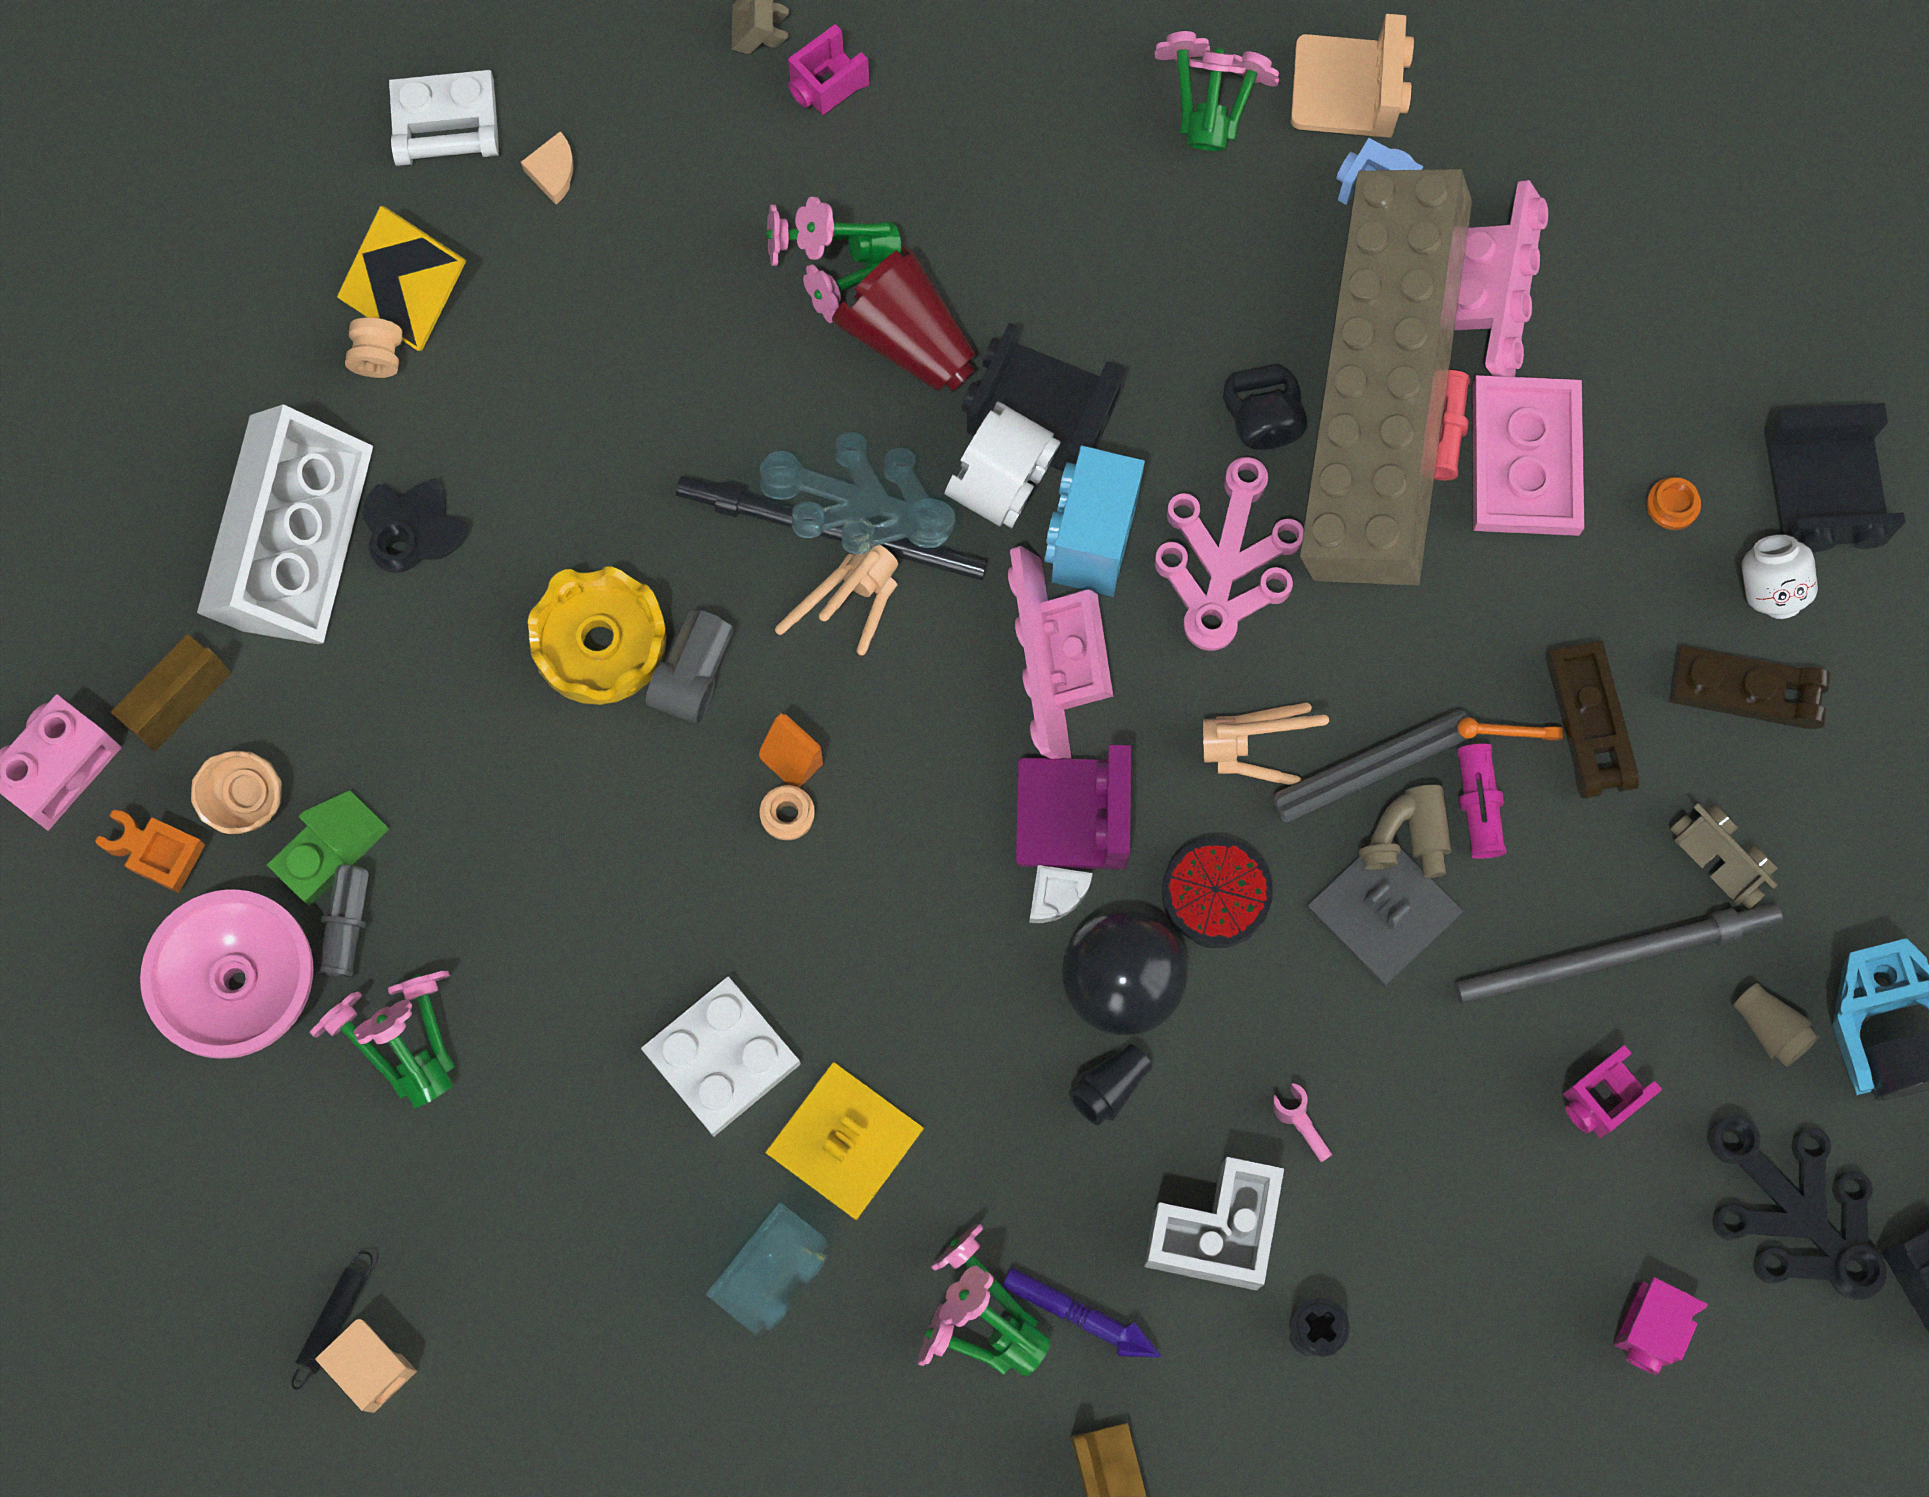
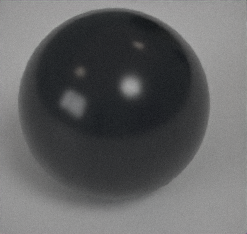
M1135 910L1109 911L1089 920L1071 939L1062 964L1063 985L1073 1009L1091 1026L1114 1035L1141 1034L1161 1025L1179 1006L1186 989L1188 977L1184 950L1175 934L1162 921L1149 914Z

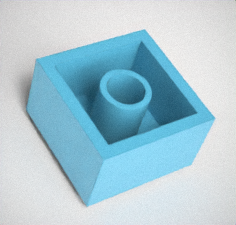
M1081 446L1077 463L1066 462L1059 490L1061 496L1057 512L1054 511L1052 514L1046 539L1048 545L1044 562L1053 564L1052 583L1081 590L1090 589L1095 593L1114 597L1138 502L1144 460Z

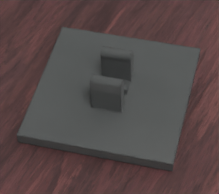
M1401 848V854L1397 856L1398 865L1390 869L1366 870L1364 868V860L1357 858L1307 905V908L1384 987L1464 912L1431 878L1424 877L1423 870Z

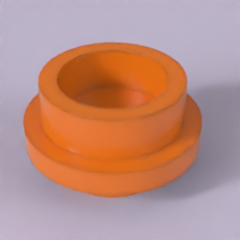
M1665 478L1651 488L1646 499V507L1649 516L1656 524L1665 529L1680 530L1691 525L1699 515L1701 498L1696 487L1690 481L1683 478Z

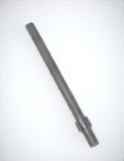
M1777 903L1741 912H1736L1733 908L1710 913L1708 920L1455 982V991L1460 1004L1704 943L1714 941L1720 946L1742 940L1745 933L1781 925L1783 923V916Z

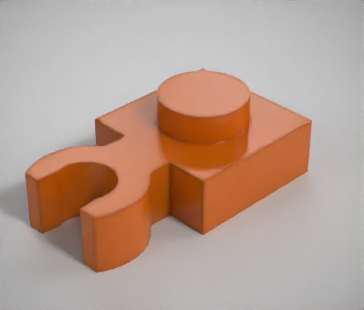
M112 810L110 817L117 823L124 825L125 831L123 836L116 841H109L105 837L98 836L95 842L113 856L130 854L124 865L128 870L179 893L202 853L205 844L200 839L152 817L144 831H142L137 821L129 814L120 810Z

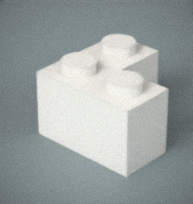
M1226 1157L1220 1166L1212 1213L1159 1202L1153 1214L1144 1267L1257 1291L1265 1283L1284 1168Z

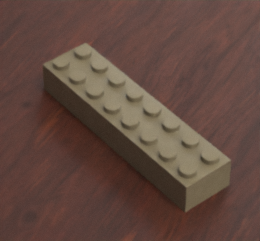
M1462 169L1358 171L1300 558L1314 581L1418 586L1420 584L1472 199Z

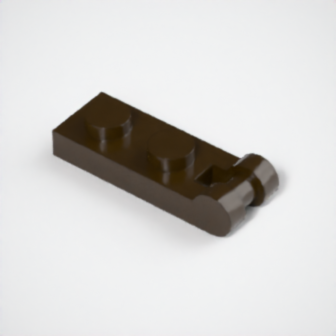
M1603 641L1550 650L1546 660L1575 766L1576 786L1581 798L1600 796L1602 790L1615 787L1619 792L1638 789V769ZM1610 752L1612 766L1598 769L1595 754Z
M1681 645L1675 653L1669 702L1799 728L1819 729L1825 725L1826 708L1821 706L1823 693L1829 690L1831 673L1816 667L1796 668ZM1786 689L1800 691L1799 703L1784 702Z

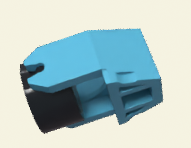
M1907 938L1851 952L1845 960L1841 971L1832 1027L1856 1095L1869 1093L1872 1089L1875 1100L1894 1099L1929 1090V1031L1895 1038L1865 1050L1859 1037L1861 1025L1865 1017L1916 1004L1929 1010V964L1927 958ZM1874 976L1885 978L1889 983V987L1880 986L1876 983Z

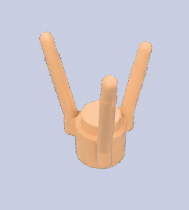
M869 540L863 541L854 555L848 553L840 566L775 627V632L778 635L784 634L844 579L845 582L819 613V619L827 621L852 591L864 597H870L875 592L877 595L856 650L858 655H865L877 629L886 602L898 585L891 578L898 567L897 559L881 545Z
M1305 702L1237 716H1216V719H1203L1204 763L1218 762V774H1241L1292 786L1302 781L1299 776L1237 761V756H1248V735L1325 726L1329 723V717L1327 715L1292 717L1311 711V704Z

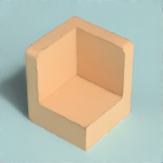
M361 1319L355 1320L315 1358L361 1411L371 1413L376 1412L417 1372L402 1354L393 1352L374 1330Z

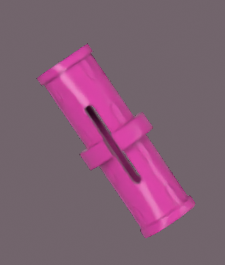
M1472 744L1457 749L1464 793L1459 798L1460 810L1467 814L1472 846L1471 856L1475 859L1494 858L1507 853L1506 846L1504 845L1500 807L1505 803L1503 793L1498 791L1496 787L1491 755L1492 746L1490 744ZM1477 780H1480L1482 783L1486 823L1482 822Z

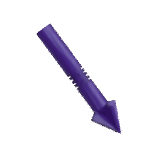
M1013 1267L1010 1269L1002 1286L1005 1290L1063 1320L1066 1317L1067 1322L1072 1320L1073 1325L1078 1323L1077 1327L1083 1326V1330L1117 1346L1118 1356L1161 1357L1158 1350L1134 1321L1126 1326L1093 1308L1090 1311L1089 1306L1085 1308L1083 1303L1079 1305V1301L1073 1302L1074 1298Z

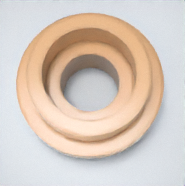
M784 785L774 788L767 793L760 805L759 813L764 829L771 836L780 840H794L803 836L814 822L815 809L813 802L804 790L796 786ZM785 806L794 807L798 811V815L791 822H782L777 817L781 808Z

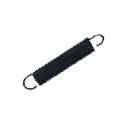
M359 1252L351 1262L353 1264L360 1254H367L371 1259V1264L366 1275L348 1267H345L342 1275H340L341 1278L336 1283L334 1291H332L329 1297L330 1299H328L327 1304L323 1307L321 1315L316 1320L317 1323L312 1328L313 1331L309 1334L310 1336L306 1339L304 1347L299 1352L300 1355L295 1360V1363L311 1371L302 1385L295 1387L294 1379L299 1372L298 1369L296 1370L291 1382L294 1390L302 1388L311 1373L318 1374L317 1371H319L321 1365L315 1358L336 1339L337 1334H339L338 1331H340L341 1326L345 1323L344 1321L347 1315H349L348 1313L352 1310L351 1307H353L358 1294L363 1289L362 1286L367 1281L365 1277L369 1274L373 1265V1257L369 1252Z

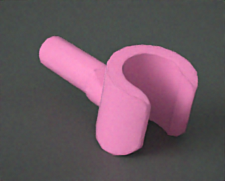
M1292 1083L1290 1090L1299 1101L1300 1106L1294 1110L1285 1109L1281 1106L1277 1096L1274 1095V1114L1281 1122L1294 1124L1320 1162L1329 1158L1332 1153L1306 1114L1308 1100L1305 1090L1300 1085Z

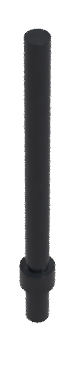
M681 476L678 481L676 496L715 506L716 513L737 518L740 513L859 547L865 540L873 541L886 548L895 557L983 581L988 564L986 559L745 493V487L727 482H723L721 486L686 476Z

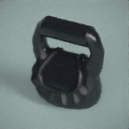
M1275 364L1233 372L1226 379L1223 400L1227 410L1235 419L1236 432L1245 446L1257 450L1275 449L1293 443L1303 436L1307 430L1308 423L1306 413L1301 405V391L1298 380L1286 367ZM1275 385H1285V392L1277 389L1274 392L1256 396L1251 394L1243 400L1235 394Z

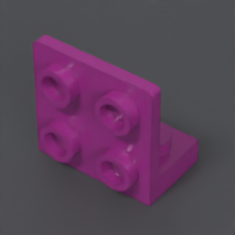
M1109 745L1106 760L1021 758L1018 761L1016 864L1018 866L1038 867V865L1055 868L1126 870L1130 856L1131 745Z

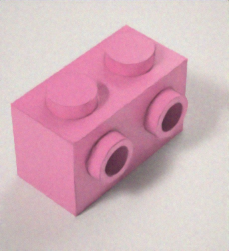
M56 694L49 703L40 705L32 712L27 720L26 729L11 745H6L0 749V794L49 831L122 747L105 731Z

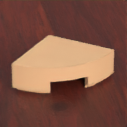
M560 131L521 161L523 171L556 205L569 191L573 174L571 149L565 136Z

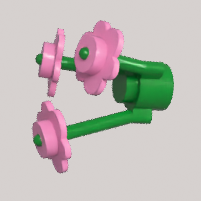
M1190 31L1169 34L1166 37V42H1160L1156 45L1154 52L1155 58L1158 60L1174 59L1178 62L1182 109L1180 134L1187 135L1186 146L1193 149L1213 152L1226 151L1227 140L1236 141L1238 123L1254 83L1260 82L1272 87L1278 86L1279 72L1271 68L1272 62L1267 57L1251 51L1244 52L1242 57L1224 53L1222 48L1210 51L1209 40L1197 38L1196 34ZM1191 57H1202V60L1191 59ZM1189 65L1210 70L1206 103H1198L1196 105V112H1193ZM1222 71L1233 72L1244 78L1229 117L1226 116L1227 107L1218 105Z

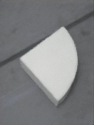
M1038 865L1029 923L1051 922L1071 913L1086 896L1093 873Z

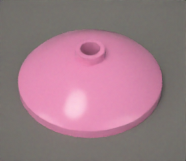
M220 890L206 893L187 901L165 918L152 935L141 965L140 984L143 1002L158 1030L182 1049L196 1055L216 1059H229L249 1055L262 1050L278 1040L291 1028L302 1013L313 982V957L308 939L299 923L286 909L275 901L263 895L244 890ZM236 973H244L246 978L244 985L237 990H230V978Z

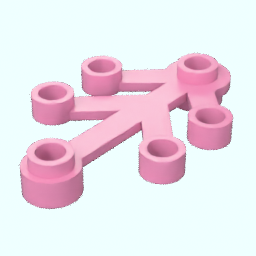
M1238 458L1229 465L1226 471L1224 489L1231 499L1219 547L1199 518L1200 504L1194 496L1185 493L1178 494L1170 500L1168 505V522L1171 526L1182 532L1211 577L1207 596L1186 569L1188 554L1182 545L1176 542H1167L1161 545L1156 552L1155 569L1162 577L1168 578L1187 607L1188 611L1184 618L1185 634L1194 646L1203 650L1215 651L1229 645L1236 635L1238 621L1270 603L1280 604L1289 597L1293 587L1292 577L1286 570L1278 567L1270 568L1262 575L1259 586L1228 601L1232 582L1280 555L1296 553L1301 548L1304 529L1302 525L1293 519H1283L1275 524L1270 536L1240 552L1251 503L1258 501L1263 496L1268 482L1267 469L1255 458ZM1242 470H1249L1256 475L1257 479L1250 483L1243 482L1238 477V473ZM1185 505L1192 510L1193 515L1189 518H1180L1174 513V509L1177 506ZM1284 530L1291 531L1295 534L1297 541L1291 544L1284 543L1279 539L1278 533ZM1166 554H1174L1180 558L1181 563L1176 567H1168L1162 562L1161 558ZM1271 579H1278L1284 584L1285 590L1280 593H1274L1267 588L1266 582ZM1207 615L1216 616L1220 620L1221 626L1217 629H1208L1202 624L1201 619Z

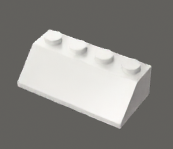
M280 405L250 415L197 613L243 632L313 644L324 643L373 446L286 405Z

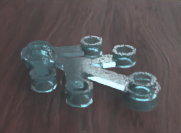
M843 433L835 442L836 461L847 468L855 485L803 469L796 457L787 451H775L769 454L760 466V487L762 492L770 498L786 500L796 496L802 490L841 503L822 508V506L815 502L797 504L792 510V529L800 537L814 538L819 536L823 530L842 526V546L847 552L852 554H865L874 546L906 537L920 547H937L946 542L955 528L956 517L953 509L941 500L928 497L915 474L916 456L906 448L891 449L884 456V475L889 481L897 483L905 501L887 496L867 460V440L859 433ZM879 515L892 520L873 525L867 518ZM803 519H813V521H804ZM853 535H862L863 537H853Z

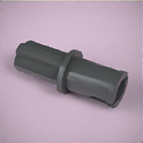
M338 865L335 869L328 915L321 916V923L326 924L319 966H317L316 970L317 973L336 977H353L359 930L366 928V922L361 921L369 874L362 867Z

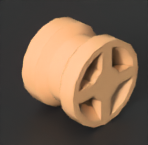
M359 318L350 322L348 336L353 341V346L346 353L345 366L348 370L373 378H386L397 374L399 359L394 353L395 348L401 344L402 329L393 322L379 318Z

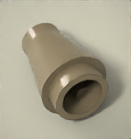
M1758 983L1743 993L1733 1005L1741 1013L1772 1061L1778 1059L1785 1067H1789L1797 1061L1820 1037L1811 1028L1814 1023L1813 1021L1765 991Z

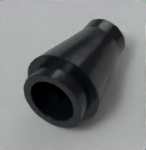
M1128 1044L1121 1052L1075 1078V1086L1069 1091V1097L1076 1109L1091 1123L1100 1125L1106 1119L1113 1121L1140 1081L1152 1069V1064L1142 1050L1133 1044Z

